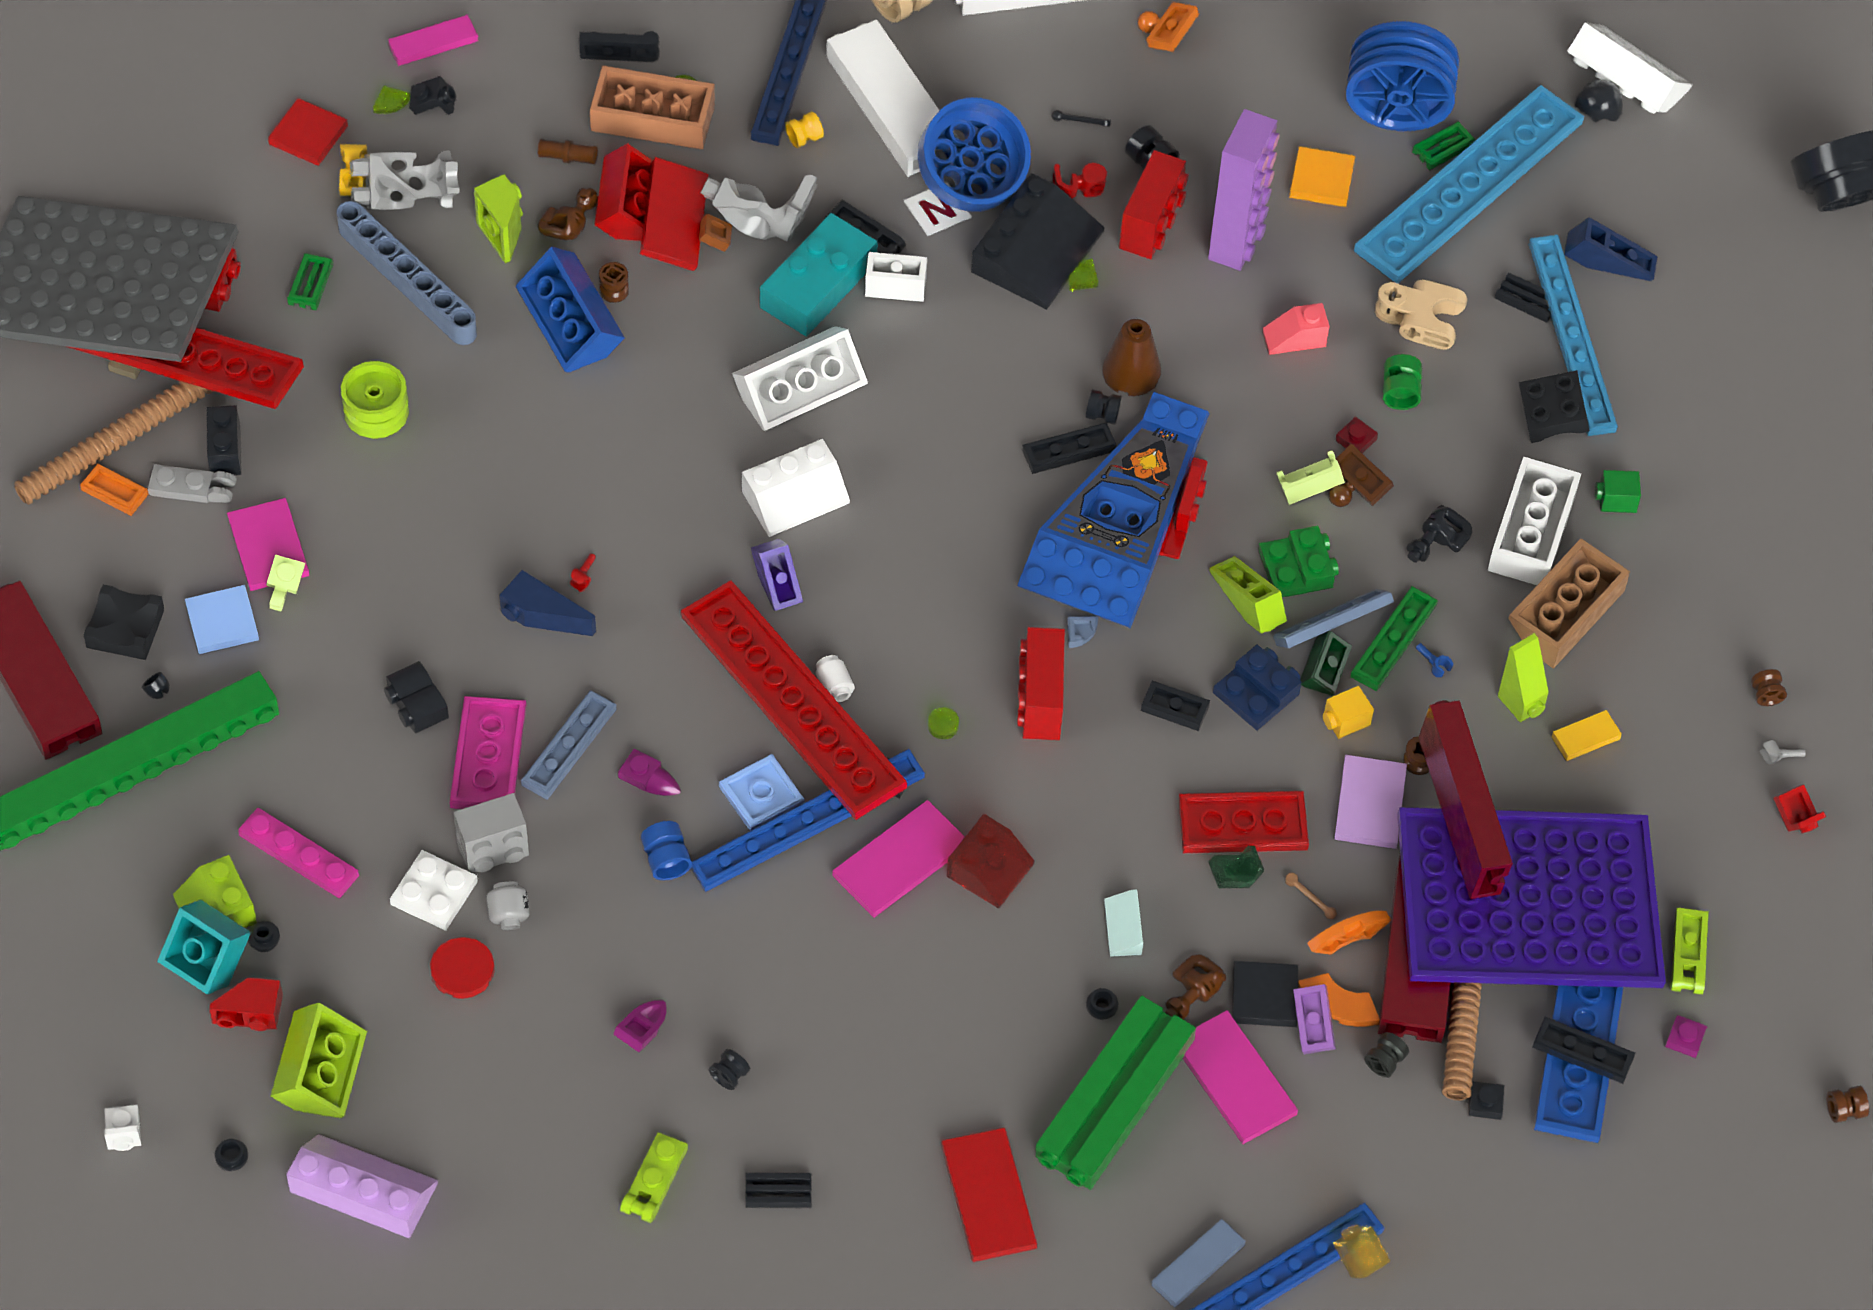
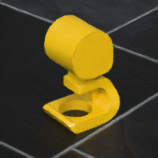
M340 144L342 161L346 164L345 169H340V196H351V188L366 187L365 176H351L350 161L365 158V155L368 154L366 144Z

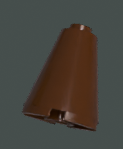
M1131 319L1123 324L1103 362L1102 374L1105 383L1117 393L1120 390L1128 393V396L1134 397L1147 394L1156 387L1161 376V364L1152 331L1148 323L1143 320Z

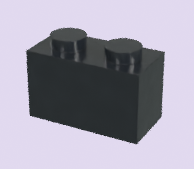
M237 405L207 407V457L210 471L213 473L222 471L234 474V476L241 475V437Z

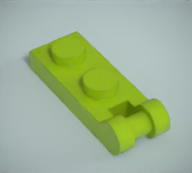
M1678 907L1676 909L1672 976L1670 982L1671 991L1680 992L1681 989L1692 990L1693 994L1703 995L1706 975L1709 911ZM1683 970L1693 971L1694 978L1683 976Z
M657 1132L629 1192L622 1201L621 1212L628 1215L635 1213L642 1216V1220L649 1223L653 1222L688 1150V1143ZM640 1196L649 1199L647 1204L638 1201Z

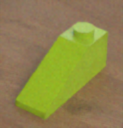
M1236 556L1209 568L1211 575L1243 619L1262 634L1272 631L1276 626L1287 622L1281 591Z
M1535 633L1510 647L1498 692V698L1519 722L1529 717L1535 718L1545 710L1549 693L1539 639Z

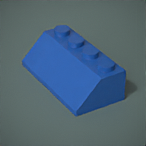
M551 246L516 285L517 290L565 372H571L607 358L625 338L574 252Z

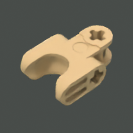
M1428 280L1416 281L1413 288L1389 282L1382 285L1378 291L1379 300L1375 305V314L1386 323L1400 325L1399 333L1405 339L1441 350H1447L1455 343V330L1453 326L1440 321L1435 315L1442 313L1458 315L1466 307L1467 296L1460 289Z

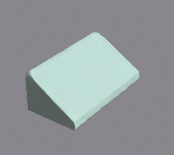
M1137 889L1105 898L1104 905L1110 957L1142 955L1143 938Z

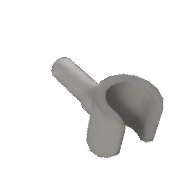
M1774 740L1765 742L1763 744L1765 749L1760 750L1761 755L1768 764H1774L1781 760V758L1805 757L1806 755L1805 749H1779Z

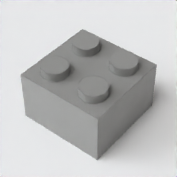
M514 793L453 812L457 845L467 871L471 873L487 872L494 866L507 862L515 863L523 857L529 856L526 822Z

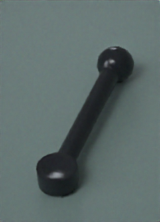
M1059 110L1052 113L1054 121H1061L1063 119L1111 126V120L1062 114Z

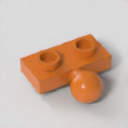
M1172 2L1161 19L1152 11L1142 13L1138 18V27L1141 31L1150 33L1146 39L1149 48L1173 52L1198 17L1199 12L1197 6Z

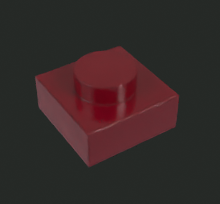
M1355 416L1336 434L1335 441L1345 448L1353 444L1363 454L1377 440L1378 432Z

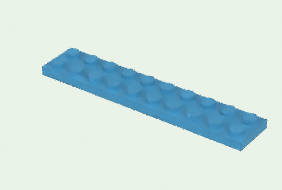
M1540 85L1355 244L1354 252L1395 283L1401 282L1583 124L1584 116Z

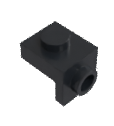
M440 76L411 86L409 109L416 115L440 107L448 115L454 113L456 101L455 90Z

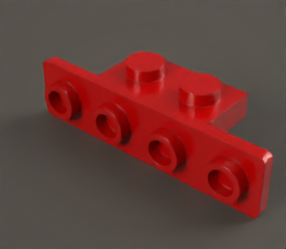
M1193 457L1159 555L1174 559L1180 558L1190 522H1196L1200 508V505L1196 504L1198 497L1203 498L1207 481L1203 479L1208 466L1207 460Z

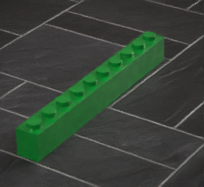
M260 671L0 796V851L16 846L21 840L31 835L41 834L48 827L62 820H69L77 813L91 806H98L107 798L119 792H127L134 785L146 779L159 776L162 771L175 765L184 764L191 757L203 751L213 750L218 744L232 737H239L250 728L270 722L275 716L279 715L276 696Z

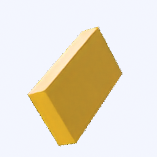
M1605 710L1553 731L1552 739L1565 760L1568 761L1620 740L1622 733L1608 711Z

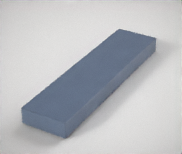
M1375 589L1282 630L1273 636L1276 646L1291 648L1394 602L1391 592Z
M590 690L521 779V786L548 800L617 710L616 704Z

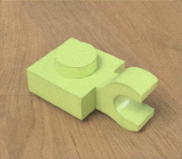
M275 555L267 580V586L275 588L270 600L269 609L281 612L287 592L297 594L305 563Z

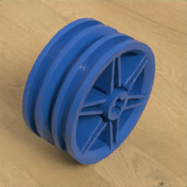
M1387 22L1365 30L1356 38L1351 49L1346 87L1348 104L1363 120L1388 130L1417 131L1442 122L1451 113L1455 103L1459 68L1457 48L1440 31L1414 22Z

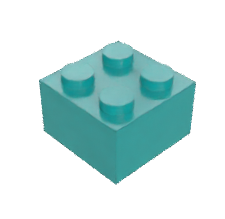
M198 900L179 908L157 962L208 995L229 986L251 932L204 901Z

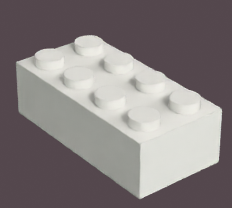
M1523 457L1492 550L1488 571L1534 585H1538L1552 570L1577 493L1581 473Z

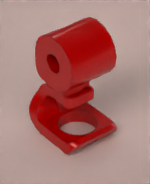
M1058 163L1054 165L1052 183L1057 185L1072 199L1076 197L1077 190H1081L1082 195L1085 197L1100 196L1105 191L1107 170L1103 165L1099 163L1085 165L1081 175L1071 174L1069 185L1062 181L1060 165Z

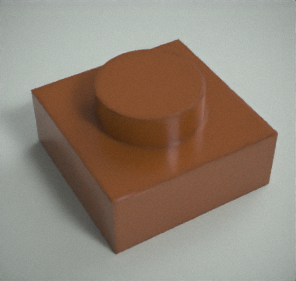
M707 213L701 220L699 241L725 252L731 243L732 225Z

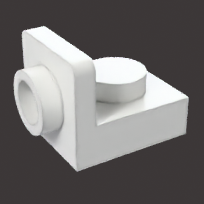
M138 1105L105 1108L106 1129L104 1133L108 1150L125 1151L134 1146H141Z

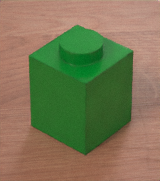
M1603 470L1601 482H1596L1595 499L1600 500L1601 512L1637 513L1641 499L1639 471Z

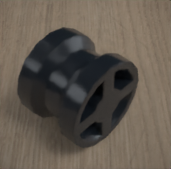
M726 1049L721 1054L719 1063H714L709 1068V1073L713 1079L728 1090L735 1089L738 1085V1079L741 1076L747 1075L750 1071L747 1061L731 1049Z

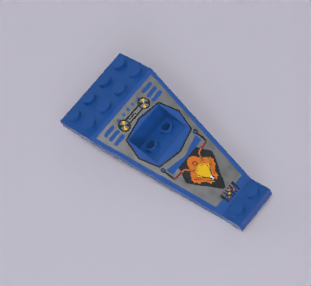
M1153 392L1143 419L1039 529L1017 586L1131 629L1210 413L1207 410ZM1107 505L1111 506V513L1103 515L1102 509ZM1135 515L1139 516V522L1136 525H1130V518Z

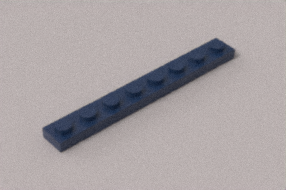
M827 0L795 1L751 131L752 141L779 146Z

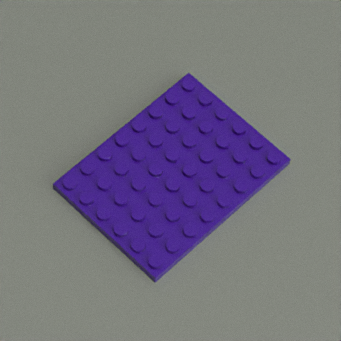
M1399 807L1397 817L1410 981L1636 988L1664 987L1666 978L1648 815L1496 810L1513 864L1508 876L1504 877L1505 884L1500 895L1470 899L1442 809Z

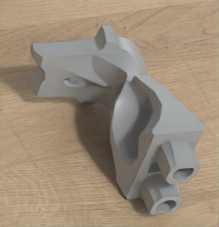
M451 151L439 153L431 164L413 166V159L416 158V153L386 152L366 154L365 158L350 161L351 176H365L366 187L351 188V201L357 202L360 205H366L367 210H395L414 207L416 199L430 197L438 198L439 204L442 207L453 208V196L459 194L457 179L458 162L452 160ZM396 160H402L405 163V167L394 170L391 164ZM411 177H417L421 180L422 187L420 189L412 188L409 185ZM391 192H401V200H392L390 198Z
M805 175L802 183L784 206L777 209L769 207L763 193L756 186L735 183V180L724 178L721 184L708 177L701 194L713 201L712 204L740 232L761 240L777 237L789 242L802 222L818 185L816 184L817 177Z

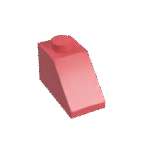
M1323 303L1295 306L1266 325L1262 332L1269 355L1326 347L1329 323Z

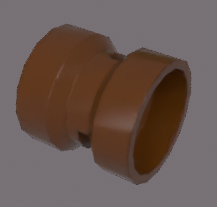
M610 262L603 265L599 270L601 297L611 303L623 301L629 294L627 268L618 262Z
M1861 1085L1850 1087L1845 1092L1838 1089L1827 1093V1108L1833 1122H1843L1852 1116L1856 1119L1868 1117L1869 1101Z

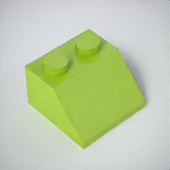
M503 174L475 187L474 198L477 225L506 264L511 261L521 232L523 212L519 203V199L522 198L520 189L516 183H511L506 175Z
M230 855L199 866L173 894L178 908L202 900L244 928L257 923L254 905Z

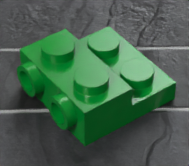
M1319 526L1289 531L1288 538L1259 543L1258 551L1268 580L1281 591L1282 598L1333 588L1335 576L1339 574L1336 558H1329L1327 552L1330 550L1328 534L1321 533Z

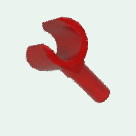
M589 554L583 565L579 569H573L571 572L572 580L570 585L579 592H583L590 584L591 577L586 575L596 559L594 554Z

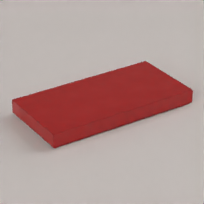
M658 157L653 159L640 255L695 271L698 266L701 243L699 241L701 220L704 217L706 201L701 191L708 179V173Z
M1304 791L1179 794L1183 853L1304 851L1309 848Z
M1005 1127L941 1140L942 1151L972 1262L1037 1249L1036 1237Z

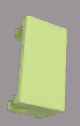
M1333 450L1327 452L1328 458L1284 475L1282 470L1276 472L1289 505L1345 483Z

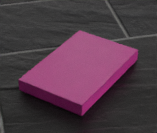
M286 498L227 513L250 591L269 587L267 586V580L275 555L305 563L302 578L310 576Z

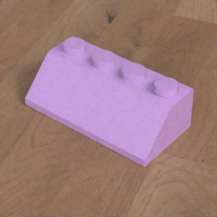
M319 1134L300 1148L287 1173L291 1193L407 1238L411 1237L438 1184L436 1179Z

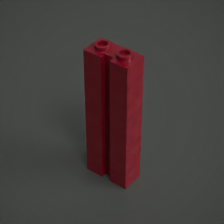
M17 581L13 584L2 586L0 588V680L42 755L47 760L67 751L68 745L78 741L79 744H82L102 735L100 720L22 582Z
M1446 700L1438 701L1429 705L1419 734V740L1469 898L1475 899L1500 895L1505 884L1504 877L1508 876L1513 864L1460 700L1452 702Z
M1399 855L1391 912L1392 920L1390 921L1378 1034L1390 1032L1402 1038L1404 1034L1416 1036V1040L1442 1043L1446 1029L1450 982L1410 981L1401 856Z

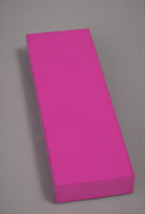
M465 15L388 39V45L398 66L477 42L478 35L469 16Z

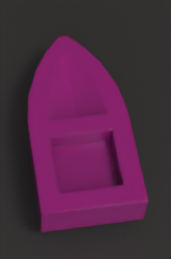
M633 749L618 771L619 779L645 792L663 796L681 793L678 783L669 772L661 767L660 761L636 749Z
M657 1000L639 1005L616 1026L613 1035L640 1052L657 1035L659 1028L663 1024L667 1009L666 1002Z

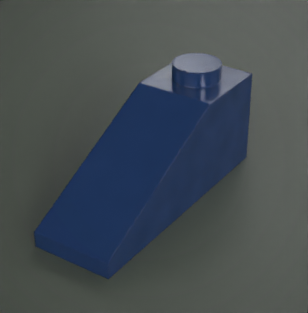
M1590 217L1568 232L1564 251L1565 256L1589 269L1646 281H1652L1655 277L1658 256Z
M523 570L499 595L502 614L508 620L517 621L525 627L593 636L596 633L595 615Z

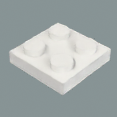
M421 850L391 896L390 904L446 931L477 884V875Z

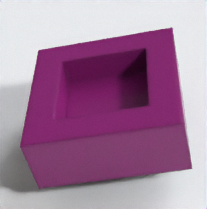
M1677 1015L1665 1047L1696 1058L1707 1026Z

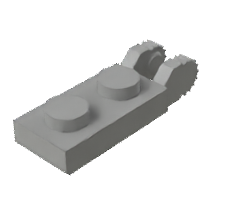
M154 464L147 490L150 496L202 503H230L233 494L227 488L234 487L237 478L234 474L217 471L213 473L211 471Z

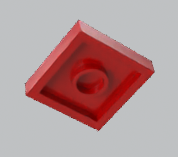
M297 98L269 135V145L319 166L347 129L348 122L347 119Z

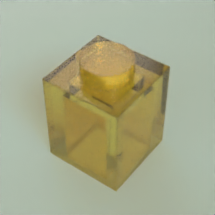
M1352 1225L1341 1232L1342 1238L1333 1243L1351 1278H1365L1391 1262L1372 1226Z

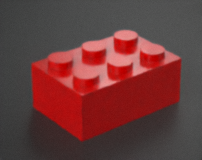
M1156 150L1153 151L1123 212L1119 249L1152 260L1156 249H1162L1166 239V234L1164 233L1167 228L1171 229L1176 218L1175 210L1177 207L1181 208L1186 198V192L1183 190L1187 184L1189 174L1185 173V160Z
M1028 627L1027 639H1021L1017 726L1023 727V739L1060 740L1064 694L1065 629Z

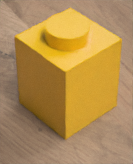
M1358 685L1326 699L1323 720L1329 730L1333 729L1338 739L1370 726L1374 708Z

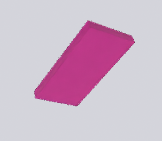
M464 696L450 808L464 809L512 793L515 794L527 707L526 700Z
M926 800L835 868L832 876L875 918L968 848L969 840Z
M1228 1010L1196 1027L1195 1040L1184 1054L1183 1060L1242 1144L1251 1141L1297 1115L1298 1109Z

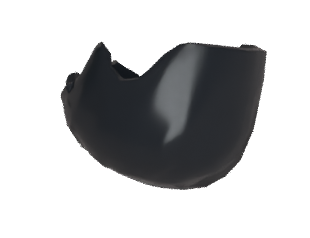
M1595 80L1588 83L1578 94L1575 107L1581 113L1591 117L1594 122L1602 119H1608L1611 122L1616 121L1622 115V94L1613 82Z

